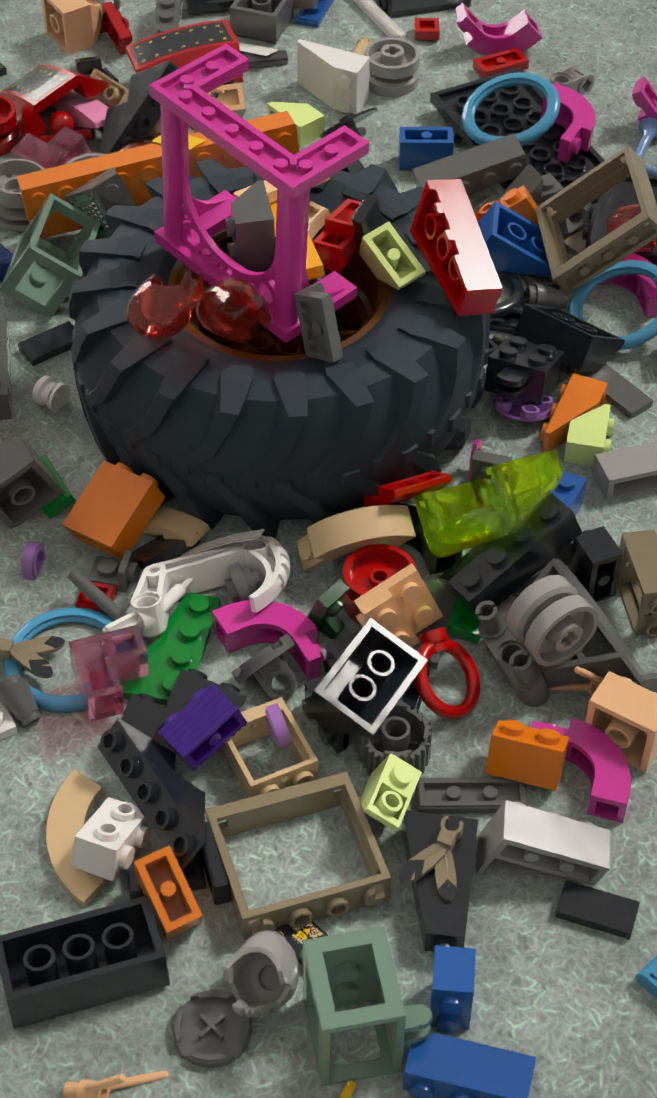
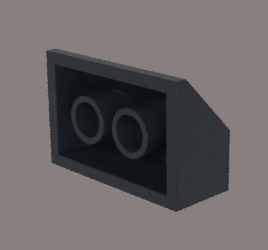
M524 304L513 336L527 339L530 343L537 345L550 344L556 347V350L565 352L563 363L568 365L567 370L583 375L585 371L597 372L624 346L626 341L559 308Z
M370 618L313 691L302 710L330 731L371 738L428 660Z

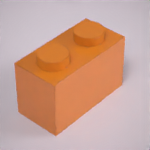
M498 720L491 735L485 773L556 791L563 773L569 737L561 735L553 729L544 728L539 730L527 727L516 720Z
M170 845L134 861V874L144 895L148 896L152 913L165 940L201 923L203 915Z

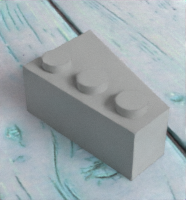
M505 800L478 835L476 874L486 875L487 868L510 870V877L522 878L523 872L546 874L547 881L565 882V880L578 884L596 885L610 869V830L595 826L590 822H580L563 817L555 812H546L528 807L521 802Z

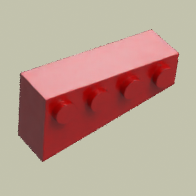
M461 179L426 180L410 233L458 316L493 314L497 301L502 294V286Z

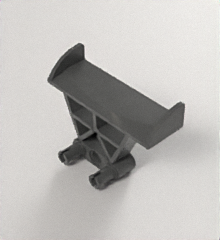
M573 542L543 567L544 569L533 583L549 575H561L577 589L579 596L585 598L597 610L599 616L597 630L614 653L585 657L582 651L572 657L573 660L565 661L556 666H539L526 650L525 645L519 643L508 631L506 618L499 615L498 608L494 602L483 601L475 609V614L480 621L479 634L487 652L519 699L527 706L539 707L546 703L550 696L549 688L591 681L575 673V667H581L601 677H605L609 671L617 675L630 674L638 685L652 692H657V673L644 674L606 615L576 576L568 569L567 565L570 563Z

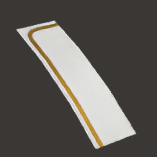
M265 529L237 533L209 541L182 553L174 559L225 544L259 539Z

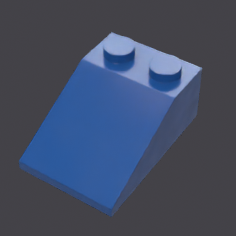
M495 201L478 222L495 270L552 278L540 227Z

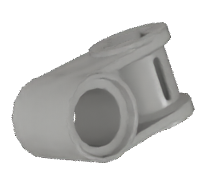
M574 64L552 73L550 77V83L566 86L581 95L591 91L595 82L593 75L589 73L584 74Z

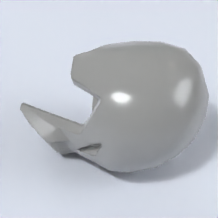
M271 930L261 931L249 937L234 954L223 973V982L231 984L234 996L237 999V1002L232 1004V1009L238 1016L242 1017L245 1014L249 1018L252 1015L256 1018L260 1015L267 1018L270 1011L277 1010L285 1005L293 997L299 980V966L295 951L283 935Z

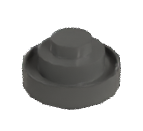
M239 562L227 566L231 577L224 581L233 602L250 600L249 595L257 591L262 585L257 570L250 572L248 566L241 568Z

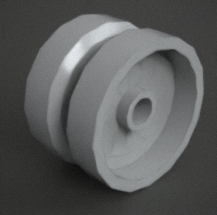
M387 37L375 40L366 47L365 56L370 57V91L381 96L397 97L409 94L417 88L420 50L417 45L406 39Z
M549 575L532 583L514 600L507 613L506 626L519 643L525 645L526 650L538 664L548 667L563 663L580 652L595 633L599 616L597 610L585 598L579 596L577 589L561 575Z

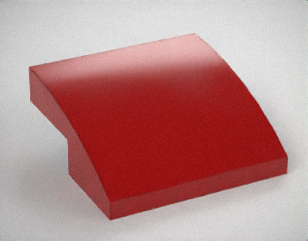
M430 471L378 486L379 496L363 495L364 506L393 505L439 491L452 481L451 474Z

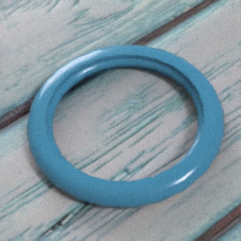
M519 72L495 77L478 87L468 98L461 118L463 129L467 136L479 145L504 137L488 135L479 130L474 118L478 105L490 94L502 88L519 85L531 86L543 92L547 101V109L538 123L528 130L515 134L520 145L524 146L541 137L554 124L560 109L559 93L552 83L536 74Z
M626 260L616 263L575 290L569 304V313L584 320L582 311L585 299L599 284L619 275L638 274L647 276L657 283V266L638 260ZM657 316L647 326L637 332L618 336L626 340L620 350H628L640 346L656 337Z
M69 607L55 609L40 614L25 623L11 640H13L14 644L30 640L43 630L64 623H84L102 630L104 626L112 623L114 620L102 612L88 608ZM129 636L114 643L117 652L116 666L106 681L92 690L76 695L60 696L40 692L29 684L38 708L50 712L69 713L89 709L112 697L126 680L133 667L134 650ZM12 657L4 659L5 678L15 673H19L22 679L25 678L20 664Z

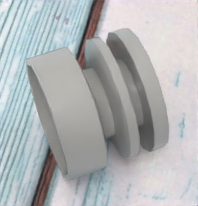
M9 159L0 162L1 228L9 231L24 232L28 227L29 223L16 176L44 170L38 163L27 159Z

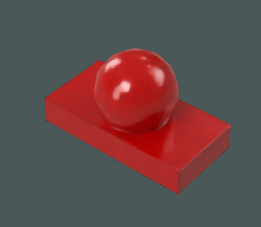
M57 111L50 116L48 121V127L52 133L40 135L36 138L38 146L44 148L91 139L92 133L91 128L82 127L74 129L72 116L65 111Z

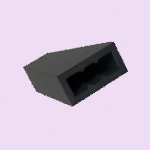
M406 810L402 821V839L407 862L437 842L441 820L446 815ZM448 815L449 824L446 829L449 831L457 830L459 822L463 821V835L456 841L451 851L457 878V890L451 901L443 900L437 892L435 868L421 879L411 883L424 951H430L434 954L435 945L464 948L478 819Z

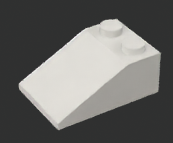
M302 39L297 41L298 84L332 109L343 113L357 114L369 99L370 57Z

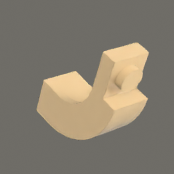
M378 505L346 511L316 522L307 527L308 534L297 540L296 544L303 572L316 571L340 556L354 552L356 549L369 544H387L398 547L416 537L408 506Z

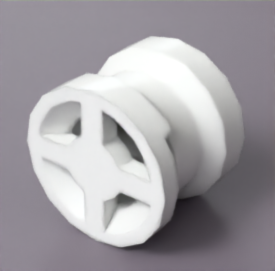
M45 375L35 384L32 399L35 403L47 405L49 410L57 412L68 402L71 393L70 387L61 382L56 383L54 378Z

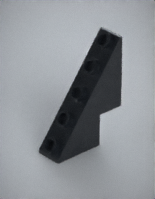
M171 60L131 75L127 102L107 109L99 153L110 154L141 146L161 116L160 103L150 97L149 84L179 69Z
M118 718L110 730L105 731L101 736L98 749L165 847L170 845L181 870H184L205 843V792L175 774L176 753Z

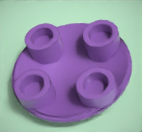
M495 396L492 406L501 415L514 420L526 422L541 421L549 418L553 399L548 396L539 406L518 399Z

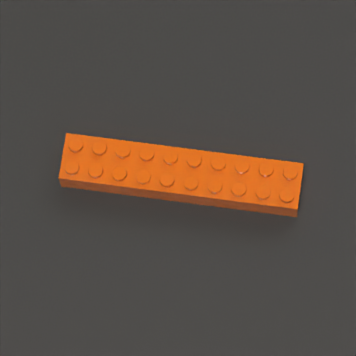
M287 111L247 120L248 123L293 155L300 152L296 124ZM200 132L189 134L205 140L189 150V176L193 177L192 179L202 176L196 162L214 159L228 169L246 167ZM147 144L16 176L28 223L30 224L50 193L68 203L65 195L112 167L115 168L135 203L140 207L152 199L145 183L157 177L162 178V144ZM54 210L45 222L40 237L44 239L81 230L83 226Z

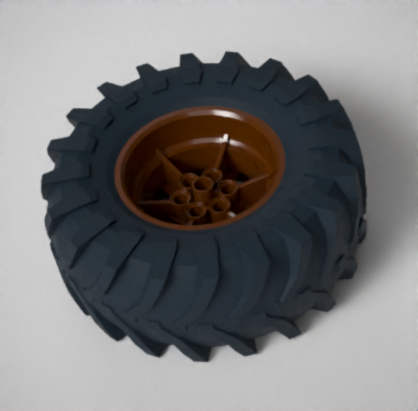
M214 159L196 162L202 176L189 180L193 198L209 200L224 190L233 195V192L249 187L256 181H264V179L247 166L228 169ZM371 164L358 174L340 170L330 176V180L310 189L309 202H314L327 208L330 214L347 199L362 202L367 194L378 198L383 224L388 221L391 223L426 271L423 276L397 290L377 279L360 256L359 247L357 248L347 265L338 273L357 287V297L335 311L343 358L336 362L307 357L302 333L285 343L155 242L154 231L164 226L163 178L157 177L145 183L152 199L140 207L114 205L104 214L107 225L113 233L110 238L84 241L79 251V263L85 278L73 281L69 293V318L75 320V326L72 330L71 355L83 413L95 443L105 460L113 465H116L118 462L128 466L136 475L141 476L142 473H145L157 480L159 483L157 487L165 495L162 504L176 497L187 514L204 521L212 530L224 514L242 517L253 531L265 529L261 535L276 538L280 520L310 518L313 523L336 515V513L364 505L363 495L379 496L378 486L430 471L441 472L436 458L442 450H462L471 432V419L467 417V414L481 400L486 379L484 366L488 362L490 314L458 316L411 235L410 229L424 190L422 186L400 193L387 170ZM324 226L317 232L313 240L324 231ZM224 228L212 235L211 238L220 250L227 254V243H232V237H228L227 230ZM324 269L325 275L322 278L329 275L333 271Z

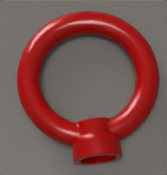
M445 627L420 634L419 640L422 646L417 652L428 661L434 654L441 652L450 654L462 667L467 685L466 694L461 703L448 705L442 702L430 686L427 676V661L414 679L420 698L432 712L440 717L460 719L467 716L475 708L480 695V677L474 660L465 648L457 642L448 639Z

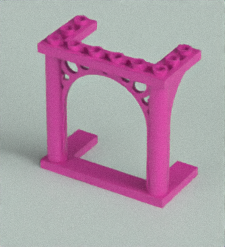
M226 43L149 84L150 97L159 102L161 108L164 226L154 231V239L161 247L287 343L302 333L294 293L310 286L306 273L310 189L369 153V142L344 125L295 155L287 151L207 94L249 71V59ZM188 124L277 188L275 256L271 267L267 271L253 272L245 269L220 250L212 240V235L226 228V218L231 217L230 204L237 198L226 190L209 200H198L192 197L189 184ZM336 271L316 282L323 284L324 293L331 294L335 308L334 312L357 297V287Z

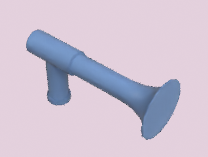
M645 118L639 123V131L642 134V138L635 153L642 160L653 139L657 140V120L654 118ZM645 165L647 174L657 176V168Z

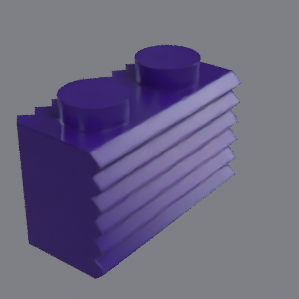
M212 683L206 689L198 690L192 696L190 703L179 713L170 715L158 733L192 771H196L198 766H201L204 761L208 760L209 756H213L214 752L219 750L220 746H224L226 741L235 736L236 732L241 730V727L246 726L247 721L237 706Z

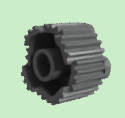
M400 699L371 738L359 736L360 762H363V768H367V774L370 776L381 762L392 753L421 771L422 775L425 771V766H428L431 754V720L425 718L423 713H417L416 708L411 710L410 706L403 703V700Z

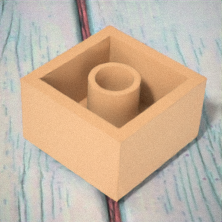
M609 671L589 700L585 723L598 728L610 737L622 751L628 764L647 772L657 756V692H652L626 677H621Z

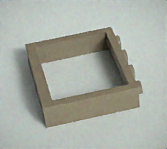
M628 145L535 208L552 279L569 294L657 238V204L644 161ZM631 176L642 212L576 256L568 259L559 223Z
M347 771L205 809L206 822H210L229 883V897L244 941L261 931H275L281 925L290 923L292 927L300 928L306 926L311 921L329 916L339 917L347 911L365 906H377L383 901L391 899L390 873ZM342 806L369 877L249 910L224 837Z

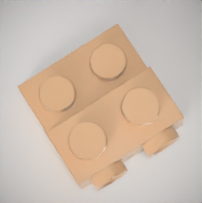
M412 563L354 600L361 612L355 617L362 628L372 618L411 648L420 642L416 636L418 632L443 617L419 572Z

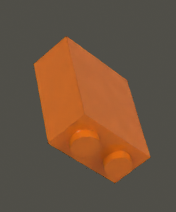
M103 460L62 525L74 538L115 558L123 559L126 549L132 550L165 499V495L157 487L158 481L150 475L142 473L139 476L122 463L118 462L116 465H113Z

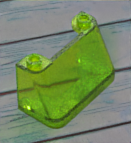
M557 449L488 467L486 472L487 475L492 474L491 480L481 478L472 482L414 496L415 505L430 551L437 557H445L520 531L562 479L563 469Z

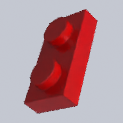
M112 1L102 3V23L119 54H125L126 46L130 45L133 41L129 28H125L121 12L119 10L116 11Z
M517 47L473 59V69L481 78L519 67L521 70H526L529 66V60Z

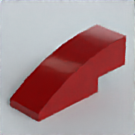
M347 199L325 218L324 231L312 241L324 269L339 273L359 247L351 218L359 207L360 201Z

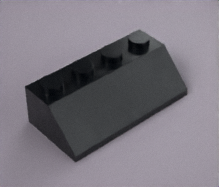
M538 491L440 575L438 579L476 616L475 609L478 604L483 601H492L498 607L583 532L574 512L552 492Z

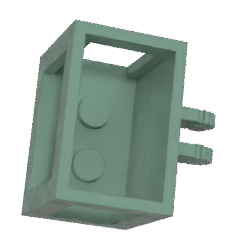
M50 193L21 235L0 291L42 315L52 317L70 293L73 281L81 278L83 272L79 263V251L84 241L95 240L101 222ZM54 210L83 226L66 252L40 237L45 222Z
M385 927L303 940L304 1003L321 1086L402 1072L404 1045L415 1044L423 1040L426 1041V1038H429L431 1034L433 1016L430 1011L431 1008L423 1005V1003L421 1005L417 1003L416 1006L413 1004L403 1005ZM365 1002L370 1004L367 1007L335 1012L336 1007ZM374 1025L382 1058L335 1067L330 1047V1033Z

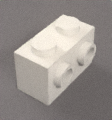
M108 797L75 835L72 867L114 881L123 868L128 869L135 853L139 848L144 849L150 839L151 828L147 826L148 821L140 809L132 803Z

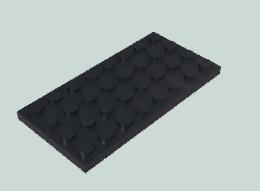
M519 67L436 91L430 94V102L448 124L453 127L469 148L479 146V144L467 136L461 119L463 108L468 98L478 87L495 77L523 71ZM519 85L502 88L490 94L478 105L474 115L475 123L479 130L488 135L507 136L513 133H521L540 121L544 94L539 89L531 86ZM554 123L541 137L521 147L525 152L527 165L530 164L540 176L551 173L562 187L565 188L605 160L592 146H590L588 152L580 150L577 155L573 154L567 163L557 160L560 138L566 129ZM516 178L502 182L500 185L506 190ZM595 199L594 201H592V202H591V205H592L593 203H594V204H597V203H598L597 199Z

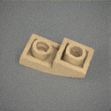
M159 507L143 534H152L153 536L163 534L165 539L185 540L186 546L193 547L210 528L207 523L192 515L171 508Z

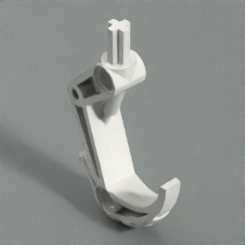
M261 535L259 539L225 544L215 547L213 550L149 565L142 572L131 599V605L128 607V614L104 626L102 633L107 637V641L111 645L135 632L145 637L161 634L167 628L170 608L180 598L185 597L188 592L196 594L226 585L224 580L231 577L227 566L239 562L241 568L248 566L250 572L257 570L263 582L257 591L249 595L251 610L257 613L274 601L286 586L290 575L288 553L275 538Z

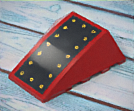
M224 19L196 23L152 35L127 45L126 53L135 73H139L169 60L178 68H181L226 43L238 52H240V47L228 21ZM243 74L234 78V82L243 83Z
M46 64L34 68L0 92V95L10 98L15 104L18 129L28 145L48 130L39 114L71 90H74L90 101L110 85L107 81Z

